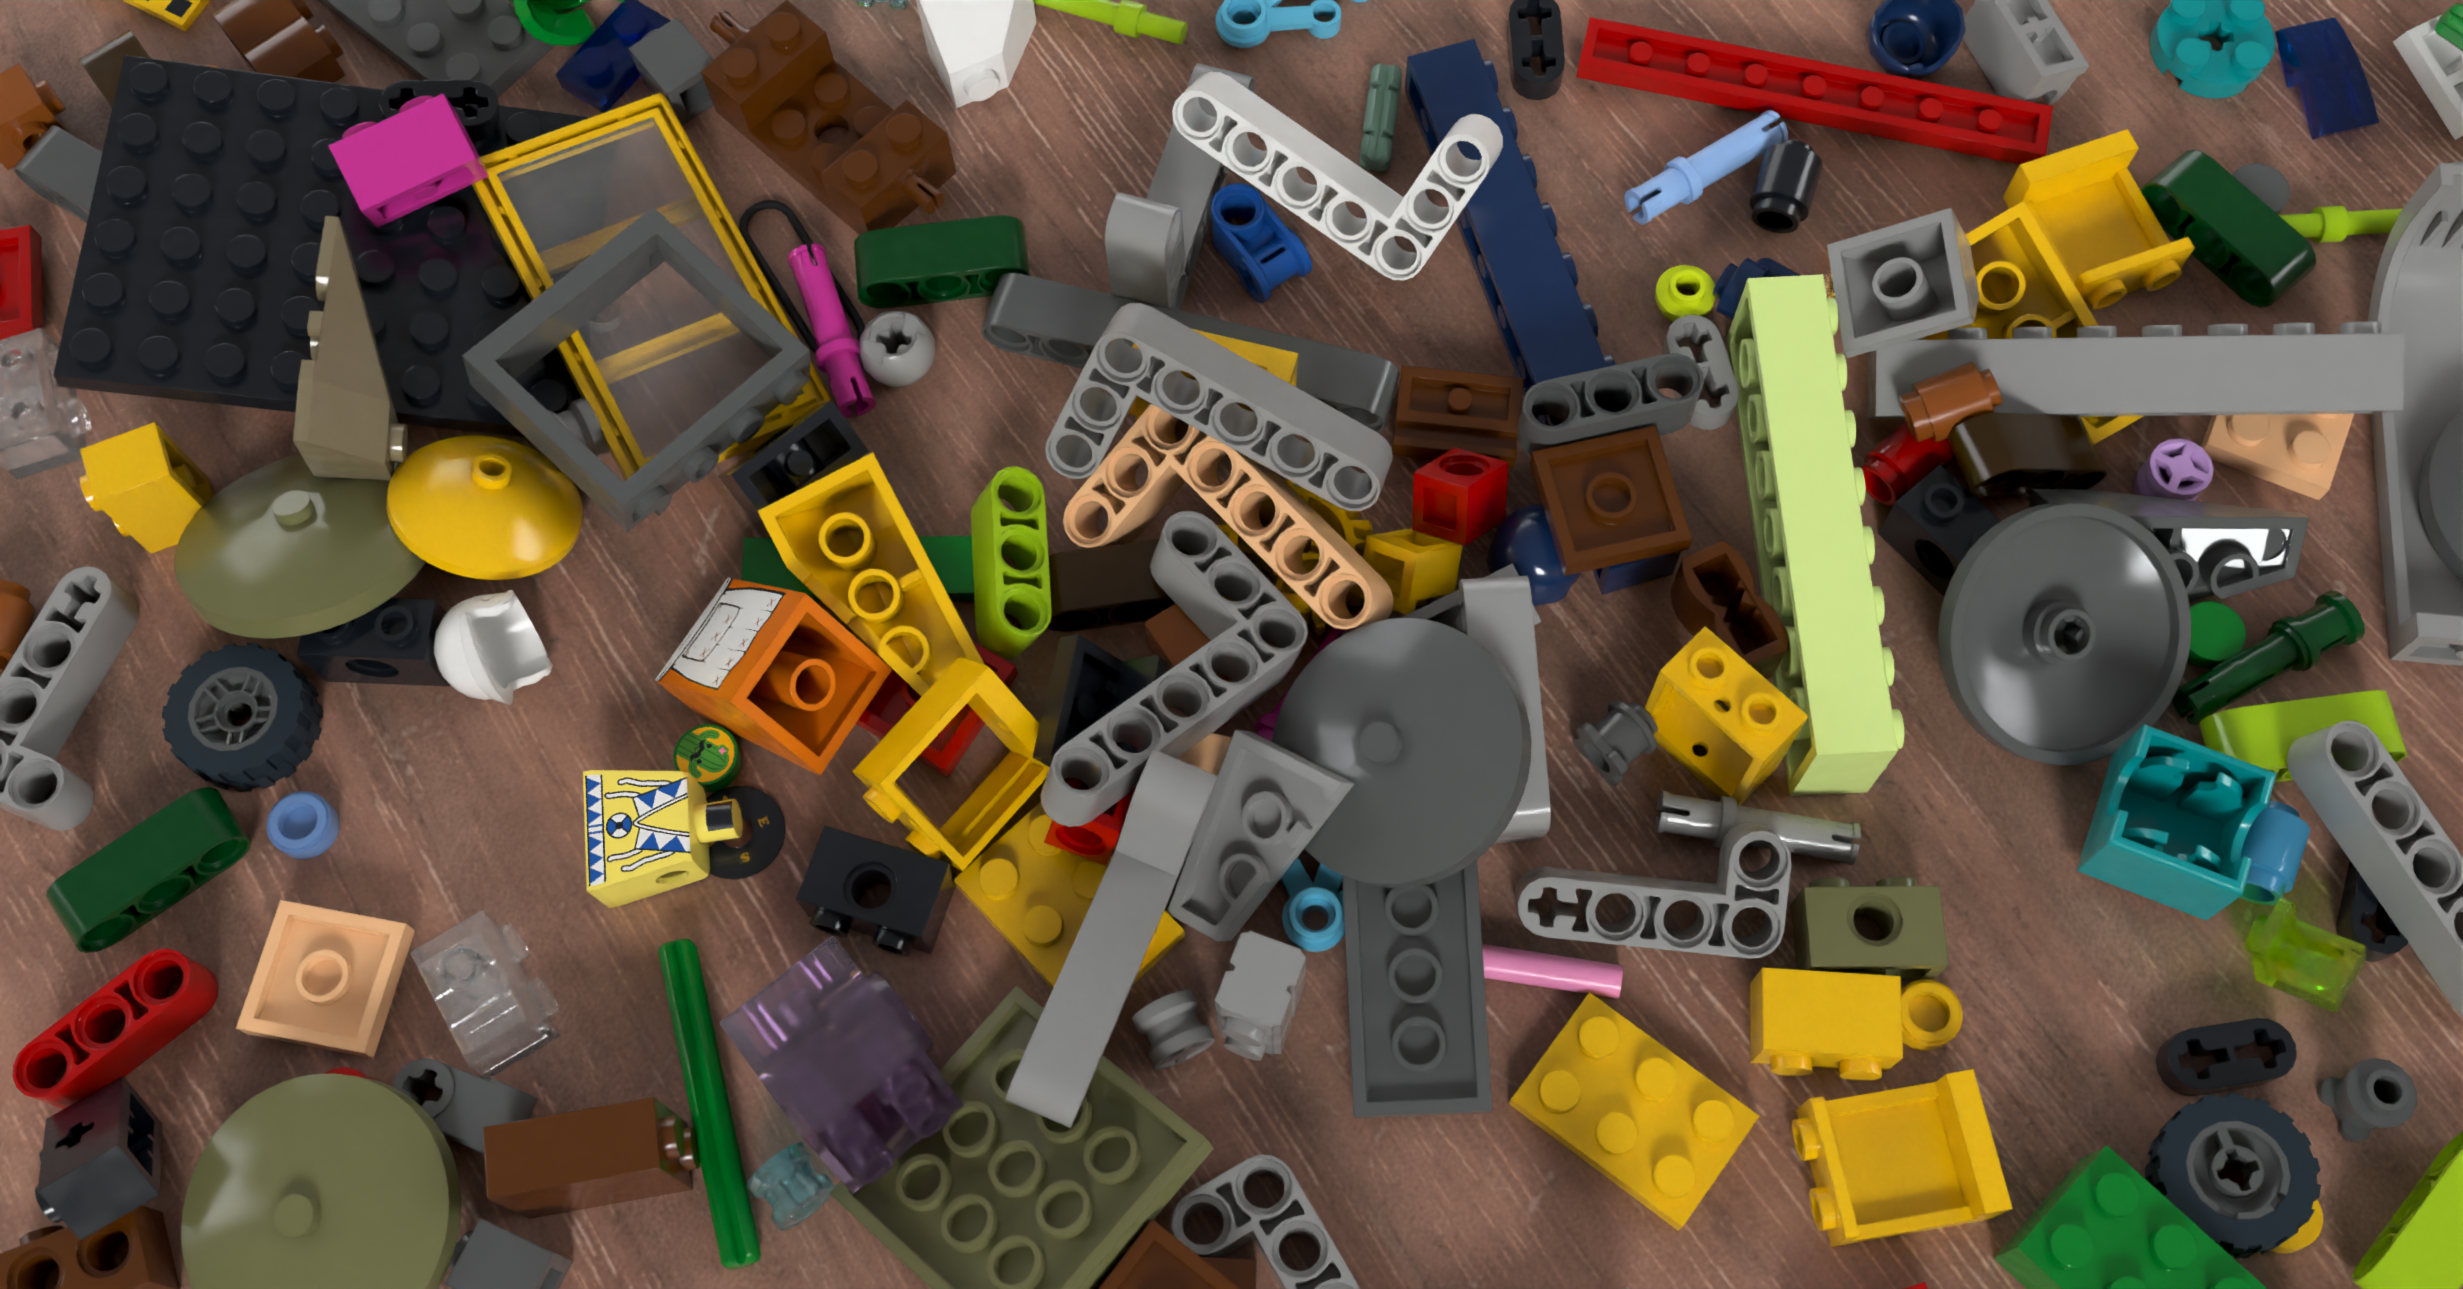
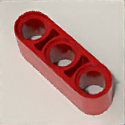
M168 948L157 949L144 955L29 1042L18 1053L13 1064L12 1074L16 1088L26 1096L65 1109L117 1078L127 1076L205 1016L214 1006L218 997V982L214 973L207 967L176 950ZM183 974V982L174 995L167 998V989L175 977ZM125 1018V1026L122 1033L110 1042V1033L113 1026L119 1020ZM67 1062L63 1078L56 1085L52 1086L55 1071L61 1064Z

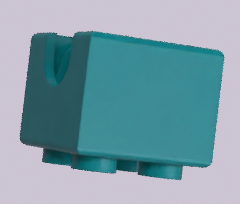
M2143 724L2112 754L2076 871L2207 921L2243 895L2252 859L2246 856L2240 858L2242 847L2253 821L2268 806L2277 773Z

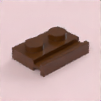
M1402 365L1392 454L1434 460L1456 447L1508 462V468H1514L1517 455V428L1521 414L1524 378Z

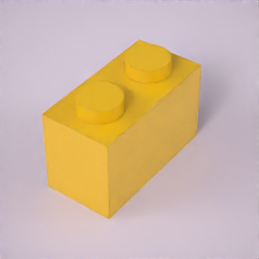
M155 422L80 449L86 475L80 476L79 481L88 504L96 512L103 510L112 518L114 525L123 537L132 536L151 554L177 545L182 533L194 515L214 496L208 476Z
M1762 967L1750 982L1751 1063L1770 1064L1771 1073L1784 1076L1809 1075L1813 1073V1067L1838 1068L1839 1076L1844 1079L1876 1080L1882 1078V1071L1887 1072L1903 1059L1901 976Z

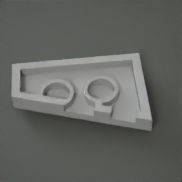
M1235 730L1167 913L1215 941H1232L1355 783L1251 731Z

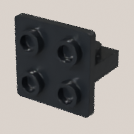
M1080 634L1060 637L1032 758L1050 767L1054 754L1061 746L1165 674L1168 665L1167 661L1158 655L1121 661ZM1115 742L1123 751L1139 753L1131 744Z

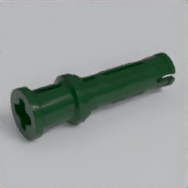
M2329 590L2316 598L2314 607L2297 617L2284 616L2273 622L2267 633L2268 636L2263 638V640L2216 665L2199 677L2180 685L2172 698L2173 705L2182 718L2191 711H2194V713L2187 716V722L2197 725L2207 716L2244 697L2290 669L2306 671L2318 664L2320 655L2339 644L2351 645L2361 640L2365 633L2361 614L2346 596L2338 591Z

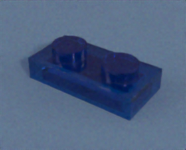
M625 0V3L622 2L555 74L561 87L600 112H608L640 77L629 47L639 42L648 32L661 28L671 20L638 0Z

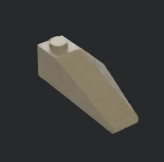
M325 216L316 270L317 298L319 301H324L325 305L324 311L315 310L309 312L307 331L308 336H310L312 360L302 359L293 442L313 476L390 481L394 473L395 461L405 462L407 425L398 424L347 236L339 217Z

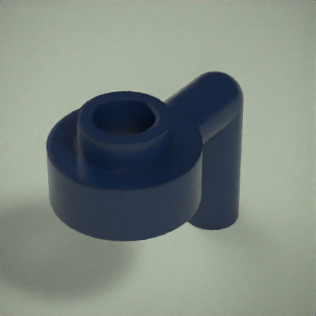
M1747 258L1739 267L1730 263L1723 271L1713 290V296L1720 299L1717 305V312L1733 320L1748 278L1801 275L1770 258H1761L1757 262Z

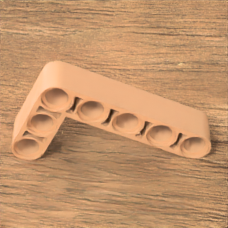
M1150 404L1095 472L1073 496L1065 509L1063 518L1065 532L1070 540L1078 546L1095 548L1135 542L1181 486L1187 482L1332 627L1354 630L1372 622L1386 620L1392 612L1394 600L1392 590L1387 582L1276 472L1191 425L1188 426V432L1185 437L1178 442L1175 435V425L1178 418L1153 404ZM1228 455L1232 464L1231 474L1228 480L1221 485L1217 478V466L1220 460ZM1145 461L1148 467V478L1144 486L1139 489L1135 479L1136 470ZM1271 497L1275 505V517L1271 524L1264 529L1260 523L1259 511L1262 503ZM1105 508L1108 514V526L1104 533L1100 535L1096 524L1097 517L1100 511ZM1314 540L1319 547V562L1315 569L1307 572L1303 566L1302 554L1306 545ZM1358 584L1364 592L1365 602L1360 614L1353 617L1347 610L1346 596L1350 588Z

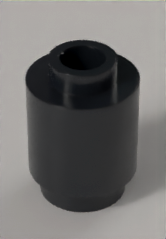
M1784 140L1779 144L1769 146L1765 150L1749 202L1753 210L1751 217L1756 225L1775 233H1791L1797 230L1799 223L1808 217L1823 166L1821 158L1813 151L1811 146L1798 140Z

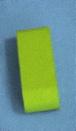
M1013 466L1006 467L997 472L972 504L971 509L976 633L978 641L984 648L1004 659H1012L1021 655L1045 631L1050 623L1052 614L1044 489L1039 479L1029 470ZM999 498L1009 502L1015 511L1005 507ZM1002 555L1012 559L1019 570L1010 567L1004 561ZM1005 613L1015 617L1021 624L1022 630L1012 626L1006 619Z
M2370 690L2238 707L2207 716L2199 723L2207 748L2277 773L2275 782L2293 780L2287 766V754L2290 746L2297 738L2345 720L2357 721L2368 726L2376 734L2395 762H2399L2408 755L2389 695L2383 690ZM2331 751L2334 761L2337 763L2336 758L2333 752Z
M2463 1131L2456 1135L2435 1157L2355 1267L2351 1281L2361 1289H2459L2462 1286Z

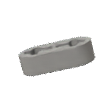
M1685 315L1676 319L1670 325L1662 348V354L1679 353L1695 361L1692 350L1689 347H1680L1683 338H1690L1694 345H1703L1698 358V365L1703 372V378L1711 398H1721L1717 408H1710L1707 400H1698L1689 424L1702 430H1714L1724 426L1731 419L1739 397L1738 385L1721 334L1716 325L1709 319L1699 315ZM1673 390L1676 398L1682 397L1678 392Z

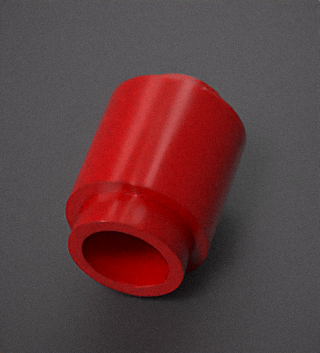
M1905 421L1866 454L1864 458L1865 464L1860 467L1864 473L1866 491L1877 502L1885 506H1893L1897 500L1937 466L1941 465L1946 469L1953 462V451L1948 439L1934 443L1929 438L1917 443Z

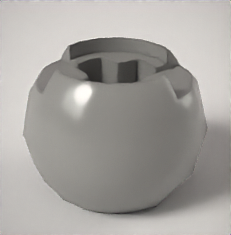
M902 310L881 313L867 323L860 336L859 358L864 369L877 382L890 387L913 385L927 375L935 359V339L929 327L918 316ZM898 344H906V345H900V346H899V348H898V350H897V354H889V353H894V352L896 351Z

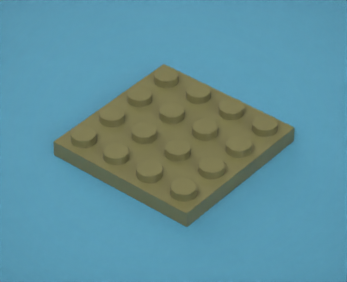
M1015 986L829 1194L931 1289H1095L1137 1240L1150 1221L1155 1219L1212 1152L1213 1146L1206 1137L1103 1055L1071 1128L1005 1101L1013 1077L1044 1010L1040 1004L1019 987Z

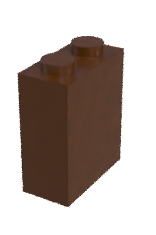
M655 1097L483 1127L487 1199L529 1219L693 1190L691 1170L700 1167L695 1128H687L685 1120Z

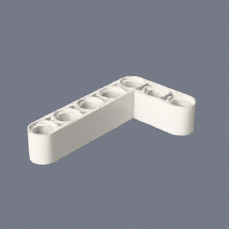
M1208 72L1201 75L1179 96L1172 110L1173 122L1177 130L1187 140L1379 273L1392 280L1404 281L1413 278L1422 269L1482 183L1503 148L1501 131L1490 118L1477 114L1462 117L1452 126L1407 194L1403 197L1233 78L1221 72ZM1198 97L1205 98L1214 105L1217 117L1210 116L1201 109ZM1247 132L1259 135L1264 140L1267 151L1255 148L1250 143ZM1468 141L1474 144L1479 149L1482 159L1471 160L1466 158L1459 151L1457 142ZM1296 167L1308 169L1315 176L1317 185L1304 182L1299 177ZM1434 189L1441 192L1446 197L1449 206L1439 207L1433 204L1427 198L1425 190ZM1345 201L1359 204L1364 209L1367 218L1353 216L1348 211ZM1394 236H1403L1409 239L1414 244L1417 252H1407L1397 245Z

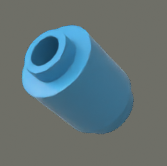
M2269 801L2268 806L2253 821L2245 838L2240 857L2246 856L2252 859L2243 895L2239 898L2257 904L2275 905L2281 902L2284 893L2293 889L2310 834L2309 825L2299 818L2300 814L2295 808L2281 802Z

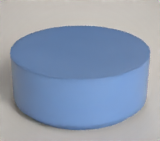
M309 791L293 792L281 798L271 809L266 824L267 835L272 844L286 855L295 859H310L324 853L336 840L340 827L339 816L335 808L320 795Z

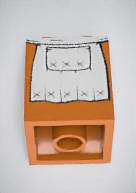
M727 578L655 681L700 717L815 774L821 775L892 671V668L806 593Z

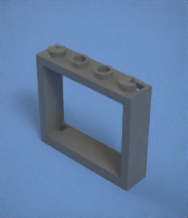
M654 207L462 355L470 385L627 533L653 512L660 516L669 506L672 495L688 481L696 483L705 478L716 466L720 454L735 442L742 444L750 440L762 427L765 416L781 403L789 405L796 401L797 391L810 381V350ZM665 261L767 354L771 360L623 482L515 379Z

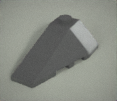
M2032 489L2029 508L2050 503L2099 505L2131 517L2154 534L2171 555L2183 579L2189 602L2212 595H2217L2220 599H2224L2294 578L2309 521L2308 516L2297 512L2100 490Z

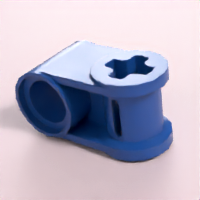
M1232 183L1222 187L1215 194L1211 203L1212 243L1235 271L1241 284L1258 303H1264L1270 299L1271 290L1295 275L1304 277L1311 273L1312 262L1305 246L1298 236L1284 225L1262 198L1260 192L1254 187L1243 183ZM1232 218H1243L1249 221V223L1244 225H1232L1229 224L1227 220Z

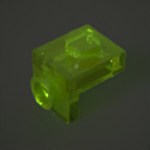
M2282 897L2278 900L2270 916L2261 914L2257 917L2246 942V951L2252 954L2255 981L2334 1013H2337L2366 960L2365 945L2297 920L2295 902Z

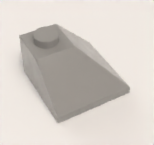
M1952 208L1827 245L1835 300L1838 307L1843 352L1847 358L1974 323L1979 301V291L1970 242Z

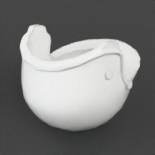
M508 590L504 593L474 596L461 601L444 615L435 632L434 656L440 673L455 690L468 697L482 700L493 699L511 705L514 698L513 691L522 686L538 682L544 676L549 675L553 667L543 642L513 590Z

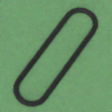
M764 200L755 203L745 210L742 215L739 231L810 349L816 354L818 347L815 338L751 238L748 231V222L758 211L776 209L787 217L803 244L807 245L808 252L812 258L814 256L811 245L814 243L795 213L786 204L776 200ZM831 271L840 301L854 322L858 331L857 340L860 341V336L865 329L864 322Z

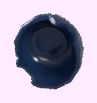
M1884 0L1874 11V16L1870 19L1867 27L1866 38L1869 52L1889 75L1918 79L1932 74L1945 65L1958 50L1966 31L1963 10L1955 0Z
M1528 505L1525 508H1518L1510 514L1497 529L1488 550L1487 563L1490 574L1513 564L1519 576H1528L1533 606L1556 603L1562 600L1581 575V573L1563 575L1543 505Z

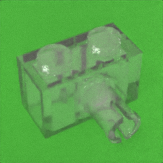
M481 910L410 952L467 1065L482 1075L492 1078L561 1037L551 1018L553 1014L559 1011L558 1004L540 977L531 980L521 961L530 956V953L521 935L511 922L501 926L485 911Z

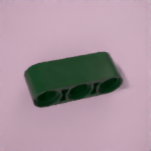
M2195 149L2187 150L2141 188L2143 196L2163 230L2176 241L2189 237L2195 247L2191 254L2250 305L2259 308L2269 307L2314 270L2316 255L2310 243L2212 157L2202 151Z
M1007 215L876 229L859 235L854 241L858 299L862 304L877 309L993 296L998 279L1003 274L1017 273L1030 276L1025 226L1021 220Z
M212 787L196 789L179 797L64 873L51 884L47 890L46 897L77 949L84 953L98 952L120 942L233 866L249 851L251 841L217 789Z

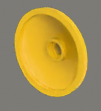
M469 435L453 437L431 443L416 450L406 457L405 462H401L390 479L387 491L386 508L388 518L395 533L406 547L419 558L437 568L475 579H516L530 576L552 567L561 561L574 547L580 534L583 519V505L575 484L568 476L560 472L551 460L526 445L493 436Z

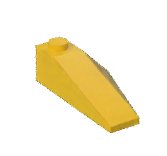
M2024 200L1966 234L1972 252L1979 301L1974 323L1958 328H1987V339H2012L2013 328L2052 327V338H2077L2078 327L2099 326ZM2144 416L2081 417L2093 444H2096Z
M873 452L758 510L788 570L921 697L958 657L985 665Z

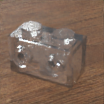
M42 328L0 340V465L16 479L81 460L80 449L87 447L84 433L91 430L88 413L83 403L77 398L76 389L59 387L53 376L59 346Z

